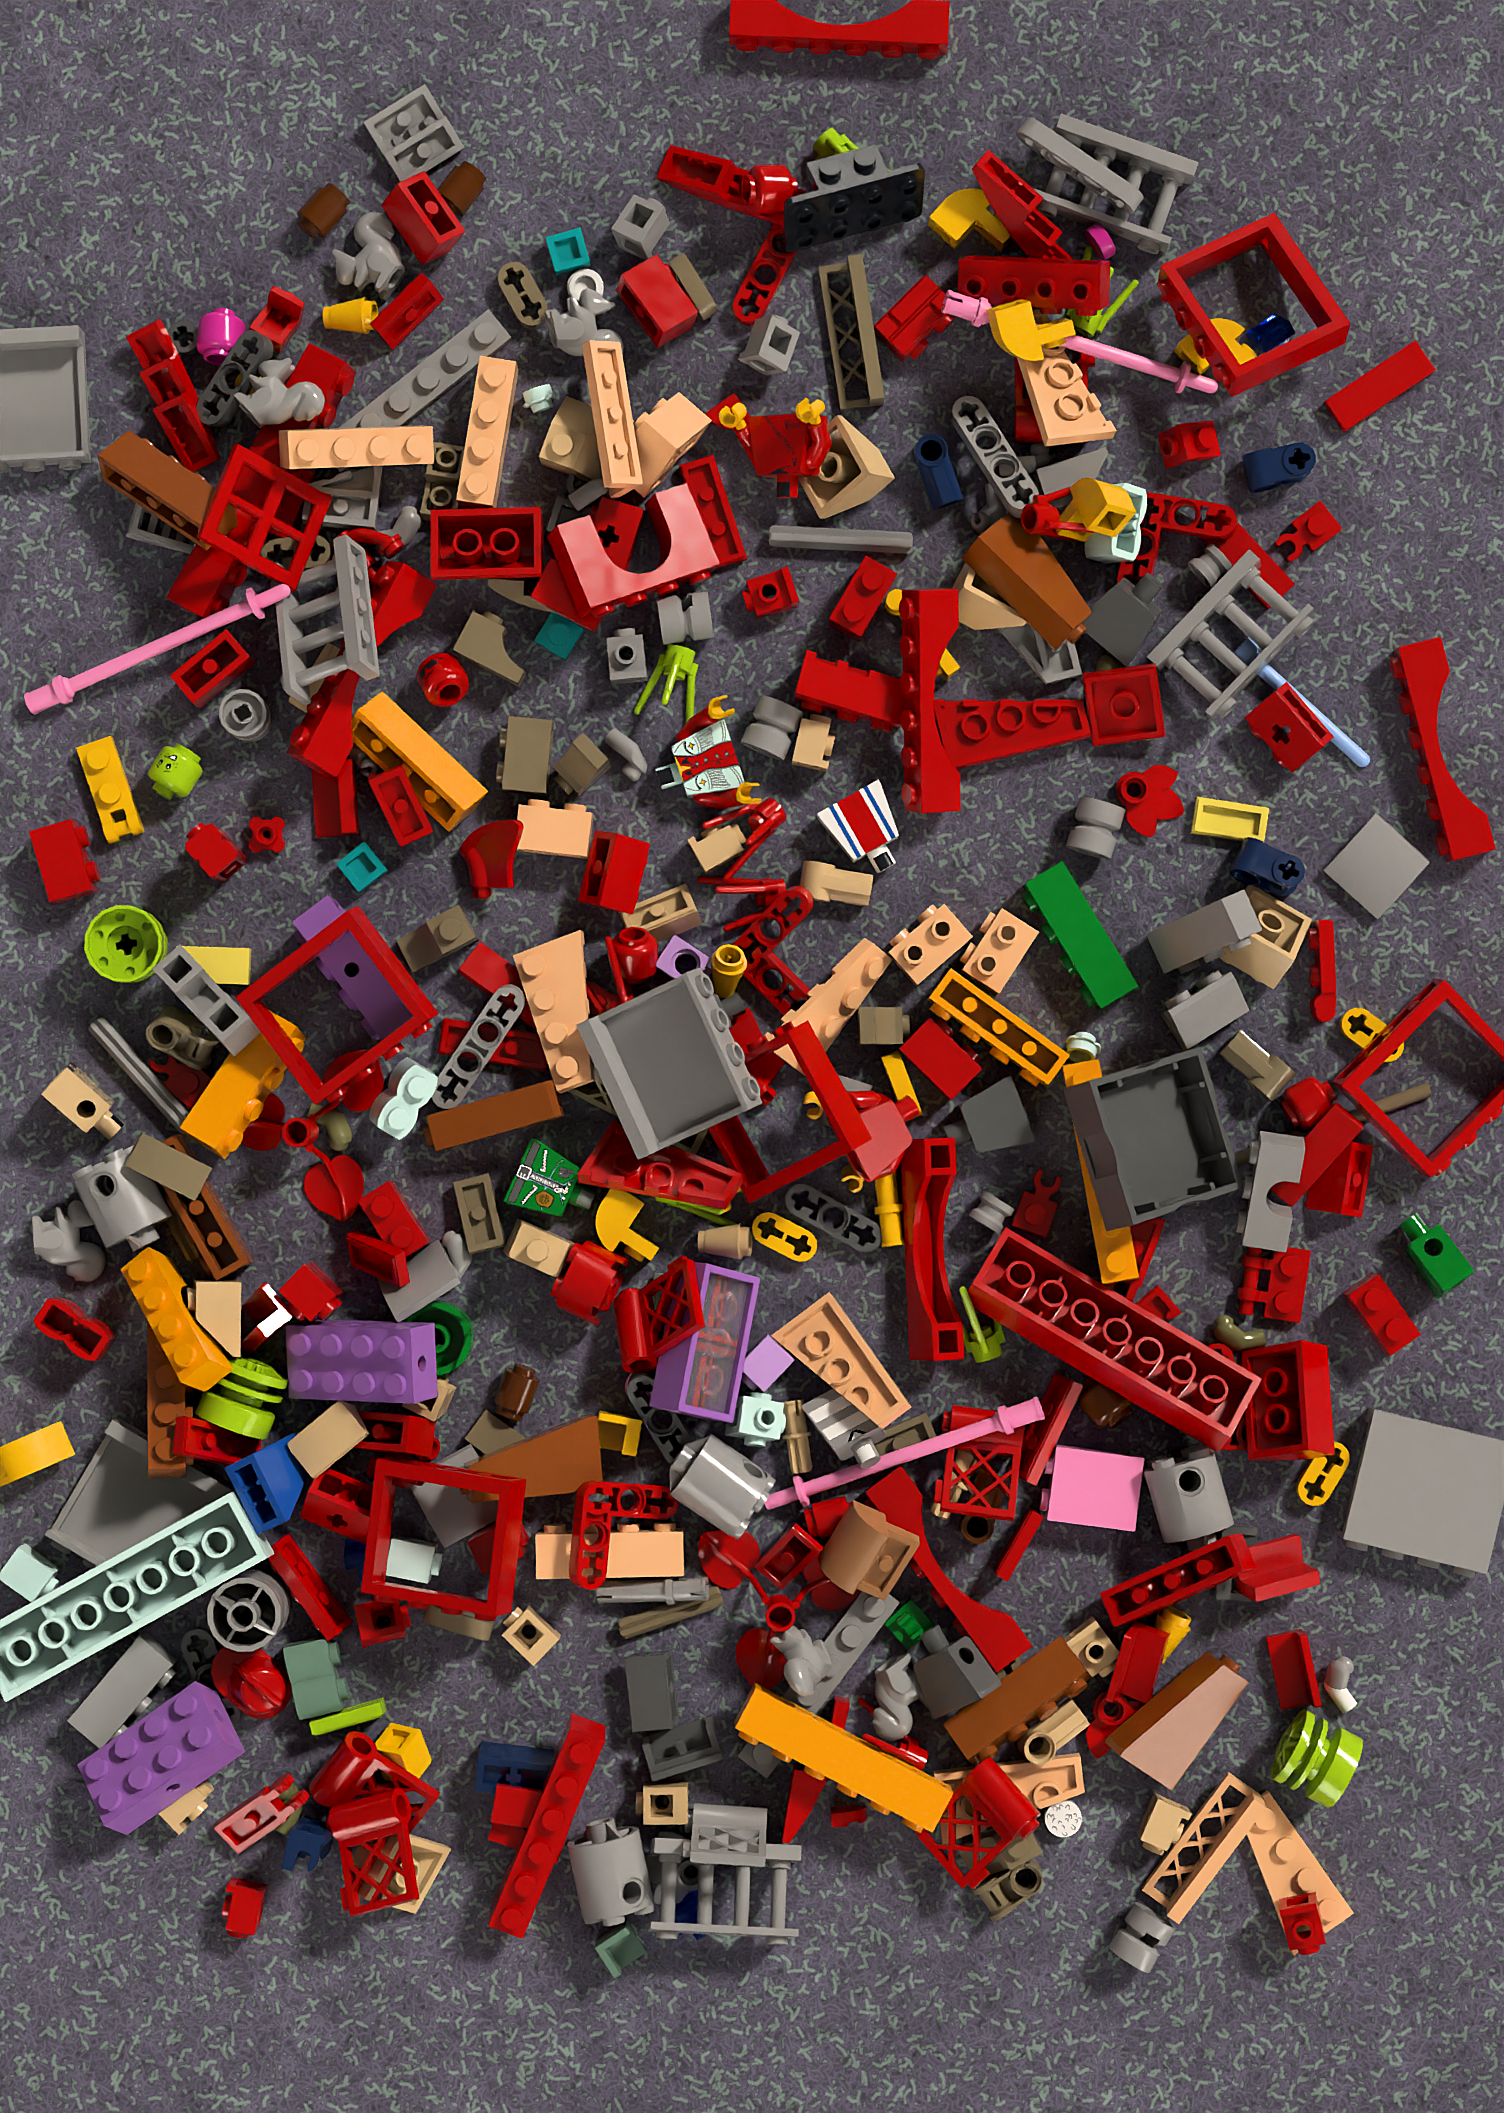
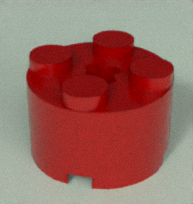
M589 1240L585 1241L583 1245L576 1242L567 1256L566 1262L570 1266L564 1277L559 1276L556 1279L550 1296L556 1298V1307L597 1326L602 1321L596 1318L600 1310L608 1312L623 1282L625 1275L619 1273L620 1266L622 1264L628 1267L629 1260Z

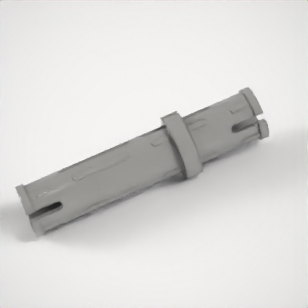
M675 1576L652 1580L604 1581L596 1589L597 1596H600L597 1598L598 1604L666 1601L667 1605H675L676 1601H708L709 1585L706 1584L709 1581L708 1577L676 1579Z

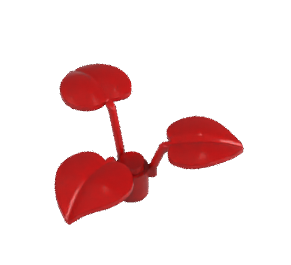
M369 1050L351 1051L335 1059L326 1069L323 1083H327ZM380 1059L373 1063L376 1070L359 1083L353 1078L344 1085L348 1092L309 1117H297L289 1119L286 1123L282 1122L286 1114L285 1106L275 1093L270 1092L263 1103V1110L255 1121H251L243 1132L241 1143L256 1151H269L278 1147L283 1136L284 1141L289 1146H304L307 1152H311L319 1157L323 1163L312 1166L305 1176V1194L313 1206L341 1222L348 1221L360 1204L357 1200L363 1196L364 1176L359 1164L349 1155H339L330 1161L325 1153L314 1146L313 1143L319 1135L316 1121L337 1107L341 1102L351 1111L358 1112L370 1109L384 1088Z
M718 1529L705 1531L699 1537L698 1554L707 1577L714 1584L722 1588L734 1589L740 1585L745 1576L749 1579L765 1604L764 1613L769 1631L760 1627L752 1628L739 1638L735 1648L738 1667L751 1687H753L754 1683H757L770 1690L785 1677L784 1666L786 1660L783 1653L771 1643V1638L774 1637L776 1631L783 1632L793 1626L795 1622L794 1609L800 1607V1602L807 1592L811 1591L812 1600L818 1607L828 1611H837L847 1607L860 1593V1590L856 1589L852 1595L833 1583L820 1568L818 1562L819 1553L803 1569V1575L809 1584L802 1587L794 1600H790L787 1596L780 1594L769 1597L756 1577L749 1571L754 1568L760 1559L758 1543L750 1533L744 1531L737 1540Z

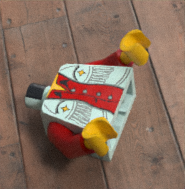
M727 695L713 698L706 708L687 721L675 736V745L671 747L676 762L655 769L662 790L683 783L687 798H693L698 805L718 810H725L743 804H760L762 801L761 798L752 799L750 797V790L760 785L759 783L744 781L724 719L719 721V719L732 716L735 713L734 708L725 712L721 709V702L723 699L728 698Z

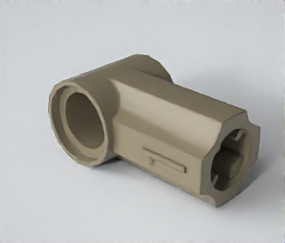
M1238 1030L1219 1052L1229 1064L1247 1078V1083L1254 1090L1257 1091L1259 1089L1258 1093L1269 1102H1272L1295 1076L1294 1071L1272 1053L1268 1054L1241 1030Z

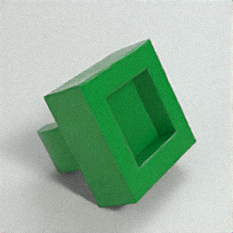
M911 1597L884 1623L908 1651L921 1640V1633L935 1626Z

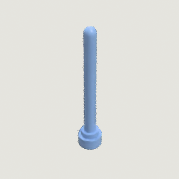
M1247 637L1233 653L1249 666L1261 652L1258 650L1259 646ZM1269 664L1258 674L1275 691L1287 682ZM1289 684L1334 736L1330 741L1359 767H1366L1370 762L1369 755Z

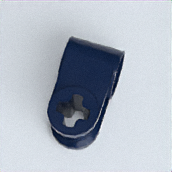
M1300 442L1277 448L1261 449L1243 455L1242 460L1250 493L1271 490L1281 485L1305 479L1311 473L1316 462L1314 450L1308 444ZM1294 455H1297L1299 460L1306 461L1301 469H1298L1296 464L1290 465L1289 462H1291Z
M1247 837L1242 839L1229 873L1234 879L1244 884L1253 885L1278 897H1286L1295 891L1303 879L1305 868L1304 864L1296 856L1273 848L1256 838ZM1283 872L1288 874L1287 880L1282 878Z

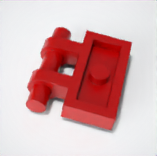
M1248 1247L1247 1255H1243L1242 1266H1245L1242 1288L1238 1287L1237 1298L1240 1299L1238 1313L1253 1315L1254 1302H1264L1262 1317L1300 1323L1311 1250L1287 1247L1286 1253L1272 1250L1271 1259L1261 1257L1263 1249ZM1259 1269L1269 1270L1266 1291L1256 1290Z

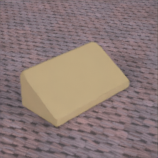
M686 883L636 903L633 915L619 912L625 929L630 927L643 928L653 935L657 942L702 925Z
M337 1401L287 1443V1446L309 1475L316 1479L367 1437L369 1432L354 1405L345 1401Z

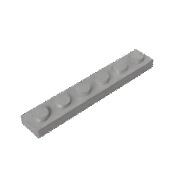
M488 309L339 428L405 426L478 367L480 356H493L512 340L511 336ZM352 467L336 468L340 473L348 471Z
M861 1591L823 1641L832 1666L825 1677L815 1686L813 1695L810 1697L799 1695L789 1686L781 1697L816 1714L900 1601L890 1593L886 1600L883 1601ZM760 1741L757 1746L747 1742L738 1753V1757L766 1779L781 1761L770 1753L772 1750L770 1746Z

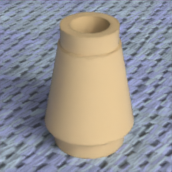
M739 1223L699 1231L698 1251L699 1253L742 1260L743 1256H751V1227H743Z

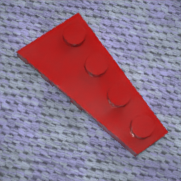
M934 699L935 719L941 743L957 770L1091 737L1083 700L1035 699L1034 701H1015V699H1000V701H978V699H963V701H945V699Z

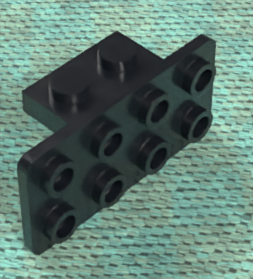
M876 144L806 163V174L814 191L790 197L785 201L783 245L787 252L806 250L812 246L842 240L845 237L867 231H875L885 226L908 222L919 217L922 214L925 180V170L922 164L916 163L888 171Z

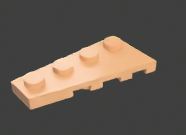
M1040 309L1032 310L1035 322L1043 324L1050 321L1047 314L1040 313ZM1042 344L1043 360L1030 361L1017 357L1044 446L1113 439L1117 430L1111 420L1106 421L1099 410L1101 407L1099 400L1094 393L1090 394L1081 380L1083 377L1082 372L1076 363H1071L1064 351L1066 347L1057 346L1045 349L1044 344Z
M581 930L513 955L556 1090L559 1093H564L595 1081L593 1061L576 1026L587 1020L588 1014H590L589 1000L586 993L585 978H587V970L583 952V945H585L584 932Z
M864 938L831 970L832 977L825 984H816L807 993L809 999L797 1011L791 1009L781 1018L783 1025L791 1021L794 1027L808 1020L826 1052L893 959L874 943ZM769 1032L765 1034L768 1041L775 1038L774 1035L770 1034ZM788 1044L774 1051L777 1056L805 1076Z
M830 1292L771 1335L778 1343L881 1429H884L912 1407Z
M1079 1753L1054 1756L1045 1765L1033 1764L1028 1759L997 1763L1036 1809H1043L1085 1793L1081 1756ZM976 1766L933 1771L934 1778L951 1786L954 1792ZM963 1795L956 1802V1818L973 1819V1804ZM949 1810L942 1817L949 1818ZM981 1814V1820H986ZM940 1823L942 1844H948L949 1823ZM956 1824V1839L969 1834L973 1835V1825ZM981 1826V1832L987 1830L986 1828L990 1826Z
M1266 1790L1261 1794L1264 1797L1266 1809L1246 1835L1258 1862L1279 1921L1284 1930L1279 1911V1899L1316 1892L1324 1930L1327 1933L1354 1913L1269 1791ZM1302 1924L1296 1930L1302 1932L1311 1929L1309 1926ZM1291 1950L1293 1955H1296L1298 1950Z

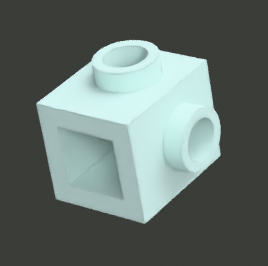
M751 1392L750 1397H738L733 1423L726 1422L725 1435L744 1439V1445L752 1447H766V1442L780 1440V1435L783 1433L786 1424V1417L783 1413L784 1403L771 1401L772 1395Z

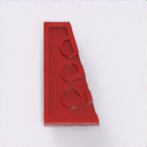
M612 1121L577 1174L578 1183L726 1210L743 1183L741 1173L673 1145H669L638 1160L622 1124Z

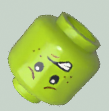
M178 743L174 747H163L148 770L149 778L155 782L152 789L168 800H171L173 795L180 798L187 797L202 775L203 770L199 764L201 758Z

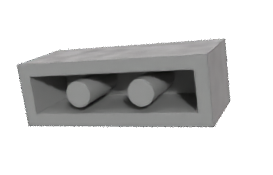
M1243 889L1153 930L1146 935L1163 973L1165 974L1178 968L1180 974H1183L1201 966L1198 960L1203 957L1205 963H1208L1226 955L1223 947L1229 946L1230 951L1233 952L1251 944L1249 936L1261 931L1262 928Z
M143 1632L67 1721L100 1749L128 1729L124 1723L132 1714L139 1717L153 1701L148 1697L151 1691L156 1686L163 1689L177 1673L172 1667L178 1659L149 1634Z

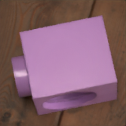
M674 934L658 958L656 967L671 978H678L682 974L676 970L677 959L682 955H690L697 962L696 969L701 967L703 974L710 977L712 969L708 965L711 962V958Z
M767 1333L746 1355L741 1380L751 1390L754 1391L759 1387L765 1392L795 1359Z

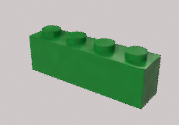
M1063 861L1023 885L1026 891L1021 894L1024 903L1031 913L1038 911L1043 919L1044 924L1040 928L1051 945L1055 942L1058 944L1063 953L1059 960L1069 976L1075 973L1082 984L1078 991L1088 1007L1095 1005L1096 1009L1100 1010L1139 987Z

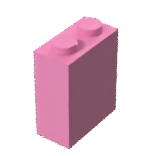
M1056 1444L1044 1468V1474H1050L1048 1489H1041L1039 1510L1045 1511L1044 1517L1050 1521L1135 1532L1144 1458L1141 1455Z

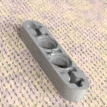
M1027 117L1017 130L1016 136L1027 147L1123 212L1133 214L1144 199L1142 193L1132 184L1038 120Z
M974 396L959 398L955 401L952 409L954 428L1006 510L1012 516L1021 518V512L1025 505L1022 501L1016 502L1014 486L1018 484L1017 491L1022 498L1029 497L1028 504L1033 503L1034 495H1039L1037 487L984 404ZM967 410L969 414L975 413L974 422L977 426L973 429V423L968 416L962 417V411ZM989 436L996 441V445L992 449L986 450L979 448L976 441L980 437ZM1007 464L1014 469V473L1010 477L1001 478L994 473V469L998 465Z
M505 984L494 992L438 1076L437 1086L432 1095V1100L438 1107L451 1109L461 1103L525 1006V996L519 987ZM509 993H512L516 996L514 1003L518 1007L516 1009L513 1007L507 1009L502 1019L509 1021L505 1025L499 1017L488 1014V1010L492 1009L496 1014L503 1003L499 996L506 997ZM484 1022L493 1023L498 1029V1037L491 1042L482 1040L478 1034L480 1024ZM461 1053H473L478 1059V1067L473 1071L462 1070L458 1064V1057ZM452 1069L458 1077L469 1082L464 1084L460 1079L453 1091L457 1098L450 1096L445 1100L441 1097L443 1091L439 1088V1085L441 1084L446 1087L450 1083L454 1075L448 1073V1070Z

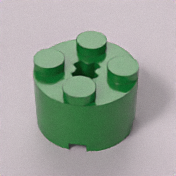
M434 1300L402 1320V1322L434 1323L435 1331L437 1328L442 1331L441 1337L445 1338V1343H439L436 1346L437 1376L457 1369L468 1359L472 1352L475 1340L472 1321L464 1310L451 1302Z

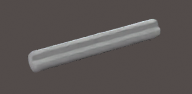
M772 525L769 529V545L782 548L910 554L913 547V536L910 532Z
M100 1017L89 1026V1032L181 1134H185L180 1129V1126L190 1112L163 1085V1082L105 1018Z

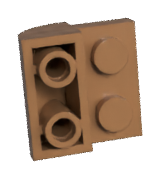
M852 1500L818 1556V1562L824 1574L846 1592L853 1595L856 1589L885 1601L920 1545L918 1535L886 1522V1515Z

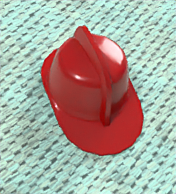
M223 1647L217 1652L211 1667L213 1683L218 1691L238 1709L255 1719H267L276 1716L285 1709L290 1700L292 1687L288 1673L261 1648L252 1652H237Z

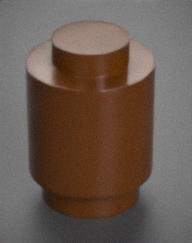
M463 161L460 166H454L437 190L454 215L463 217L484 190L483 184L486 181V177L474 165Z
M327 183L324 188L319 187L297 212V216L300 219L297 224L311 238L314 239L317 235L325 238L347 213L346 207L350 204V201L336 186Z
M517 1363L514 1364L513 1368H505L494 1402L497 1404L494 1410L496 1413L518 1421H522L524 1413H529L540 1379L534 1376V1369Z

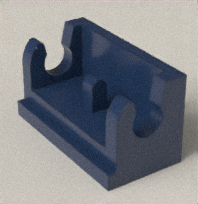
M482 1741L478 1755L475 1792L495 1794L497 1783L542 1790L554 1758L555 1750Z
M304 1816L290 1829L281 1869L292 1871L299 1858L304 1859L307 1855L310 1856L307 1869L312 1871L318 1864L319 1857L324 1859L329 1854L333 1834L331 1830H327L326 1821Z

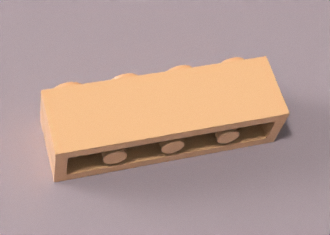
M480 356L456 498L461 508H496L519 372L516 361Z
M433 426L279 430L280 468L304 469L434 464Z
M634 1522L618 1523L617 1529L611 1530L606 1578L684 1576V1528H676V1522H655L654 1529H639V1523ZM565 1524L544 1525V1531H537L535 1534L536 1579H570L569 1561L572 1530H566ZM595 1525L588 1526L584 1532L586 1544L592 1545L598 1539V1529ZM583 1550V1556L595 1557L596 1552ZM588 1567L582 1570V1576L593 1575V1568Z

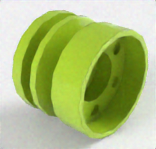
M116 905L101 911L90 922L85 933L84 951L90 965L101 976L115 982L138 983L151 978L155 974L153 968L167 955L168 938L162 924L151 913L134 906ZM126 935H129L130 939L137 941V946L132 948V954L128 955L126 950L119 948V944L125 942Z
M225 1354L233 1370L217 1382L222 1386L220 1391L209 1389L206 1392L202 1391L195 1414L206 1421L233 1432L257 1439H267L275 1420V1415L262 1407L263 1402L281 1403L282 1395L269 1389V1386L286 1389L288 1378L275 1371L271 1366L242 1355L240 1357H233L232 1355Z
M1303 1709L1293 1719L1278 1743L1270 1777L1280 1784L1287 1779V1786L1292 1790L1299 1788L1307 1778L1305 1785L1306 1797L1330 1808L1340 1799L1356 1770L1363 1749V1739L1341 1727L1334 1729L1326 1739L1328 1721L1322 1717L1315 1721V1715Z

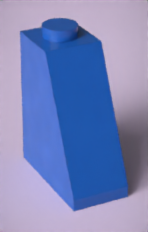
M296 1432L225 1467L257 1535L290 1519L308 1476V1472L287 1446V1443L297 1435Z

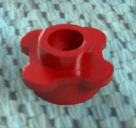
M275 816L271 820H262L260 817H254L250 820L249 828L252 830V840L249 842V847L253 852L260 853L262 850H273L279 853L285 848L282 832L285 828V822L282 818ZM266 831L270 832L269 838L264 837Z

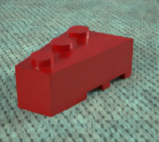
M806 650L794 702L801 703V710L814 714H821L822 709L836 712V719L856 724L859 718L872 722L871 728L887 733H892L893 728L900 729L903 693L900 688L899 678L873 670L865 671L848 666V662L836 660V663L819 659L816 658V652Z

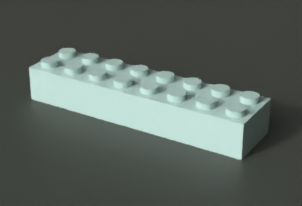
M236 1491L223 1496L0 1620V1693L4 1701L7 1702L275 1554L264 1533L256 1534Z

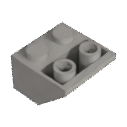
M1219 970L1212 972L1195 983L1198 988L1197 991L1190 994L1188 990H1185L1164 1002L1168 1009L1160 1014L1183 1051L1188 1050L1250 1011L1231 971L1221 975Z

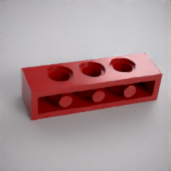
M1233 1534L1099 1594L1113 1627L1129 1625L1249 1572L1257 1568L1243 1534Z

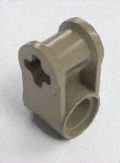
M167 1006L162 1009L149 1024L145 1034L147 1041L153 1048L182 1061L191 1068L199 1070L207 1069L210 1066L212 1049L214 1045L220 1042L198 1018L175 1006Z
M1033 1858L1011 1871L1007 1869L987 1876L976 1888H971V1891L974 1895L980 1896L990 1911L988 1915L990 1920H999L1041 1889L1043 1884L1041 1867ZM1022 1869H1030L1036 1874L1034 1880L1027 1884L1019 1882L1015 1876Z

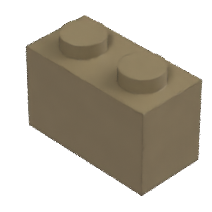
M509 716L508 725H501L500 747H506L504 762L498 761L496 783H502V790L505 793L548 796L554 734L553 720Z

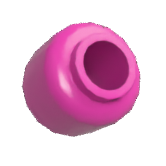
M216 308L213 312L206 313L199 320L196 349L204 356L205 361L221 366L237 339L246 332V325L240 318L235 316L232 310Z

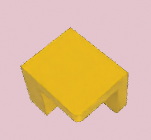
M600 1410L598 1415L600 1448L621 1451L623 1455L636 1457L643 1423L641 1417Z
M390 1723L375 1742L378 1753L417 1778L421 1777L432 1761L420 1729ZM379 1769L383 1779L393 1782L389 1774Z

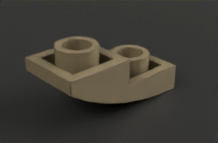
M433 442L434 464L427 465L426 485L420 510L421 520L431 521V510L460 508L456 498L464 446Z
M529 577L488 578L487 586L500 595L524 606L555 612L531 599L530 595L533 589H529Z
M142 1132L124 1166L194 1201L212 1170L211 1167Z

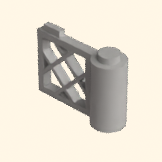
M694 1803V1810H688V1824H685V1833H692L691 1842L684 1841L683 1857H690V1862L765 1867L767 1808Z

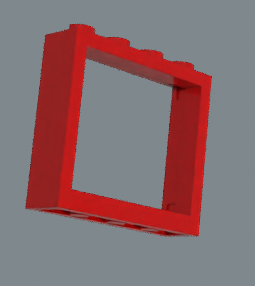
M1275 213L1162 264L1156 284L1162 293L1161 300L1169 303L1175 312V318L1179 327L1182 330H1187L1193 339L1197 354L1202 359L1205 358L1212 368L1214 379L1216 382L1221 381L1231 397L1333 350L1346 342L1351 323ZM1261 245L1311 317L1317 329L1240 365L1184 280Z
M359 906L347 910L235 997L315 1105L325 1099L331 1104L348 1092L344 1086L353 1078L358 1083L364 1080L376 1070L373 1066L374 1062L382 1056L386 1061L393 1058L404 1049V1046L401 1044L403 1040L410 1035L415 1040L433 1027L429 1021L439 1014ZM348 932H351L413 1017L324 1084L262 1002V999Z
M1435 978L1331 1081L1419 1174L1428 1177L1442 1174L1452 1162L1450 1158L1459 1149L1464 1150L1469 1147L1477 1138L1476 1132L1485 1123L1489 1124L1500 1116L1503 1111L1501 1106L1504 1104L1503 1080L1426 1157L1360 1088L1362 1083L1443 1001L1463 1019L1504 1063V1041L1446 980Z
M808 1020L796 1027L790 1021L771 1031L775 1037L774 1039L768 1041L766 1035L746 1045L749 1053L744 1055V1063L747 1067L788 1044L839 1139L769 1175L737 1115L709 1127L708 1129L729 1168L742 1174L743 1183L740 1188L748 1203L826 1165L872 1139Z
M393 1456L376 1459L361 1592L373 1594L374 1600L378 1602L395 1603L396 1599L408 1601L407 1606L411 1608L429 1609L430 1605L441 1607V1613L462 1615L463 1611L475 1613V1619L483 1621H496V1616L511 1613L527 1479ZM397 1478L499 1495L487 1600L385 1582Z

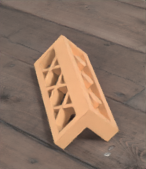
M589 340L582 345L603 483L604 488H609L610 497L619 498L643 484L621 343Z
M1227 1772L1184 1829L1177 1844L1172 1845L1141 1887L1142 1891L1166 1907L1167 1916L1179 1924L1266 1809L1264 1797ZM1229 1785L1246 1796L1238 1807L1223 1809L1221 1796ZM1218 1801L1219 1809L1211 1810ZM1232 1815L1225 1824L1224 1816ZM1220 1817L1222 1825L1220 1832L1216 1836L1201 1838L1199 1825L1206 1818ZM1196 1831L1197 1838L1190 1839V1837ZM1210 1844L1205 1852H1203L1202 1845ZM1199 1846L1200 1858L1196 1864L1179 1866L1178 1853L1181 1849ZM1174 1860V1861H1175V1867H1173V1868H1168L1169 1865H1170V1864L1172 1863V1861ZM1188 1873L1182 1881L1181 1874ZM1177 1874L1179 1886L1170 1898L1154 1888L1162 1876Z

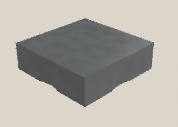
M1201 1046L1063 1088L1106 1231L1132 1226L1173 1212L1178 1207L1205 1201L1244 1188L1229 1137L1219 1117L1216 1094Z

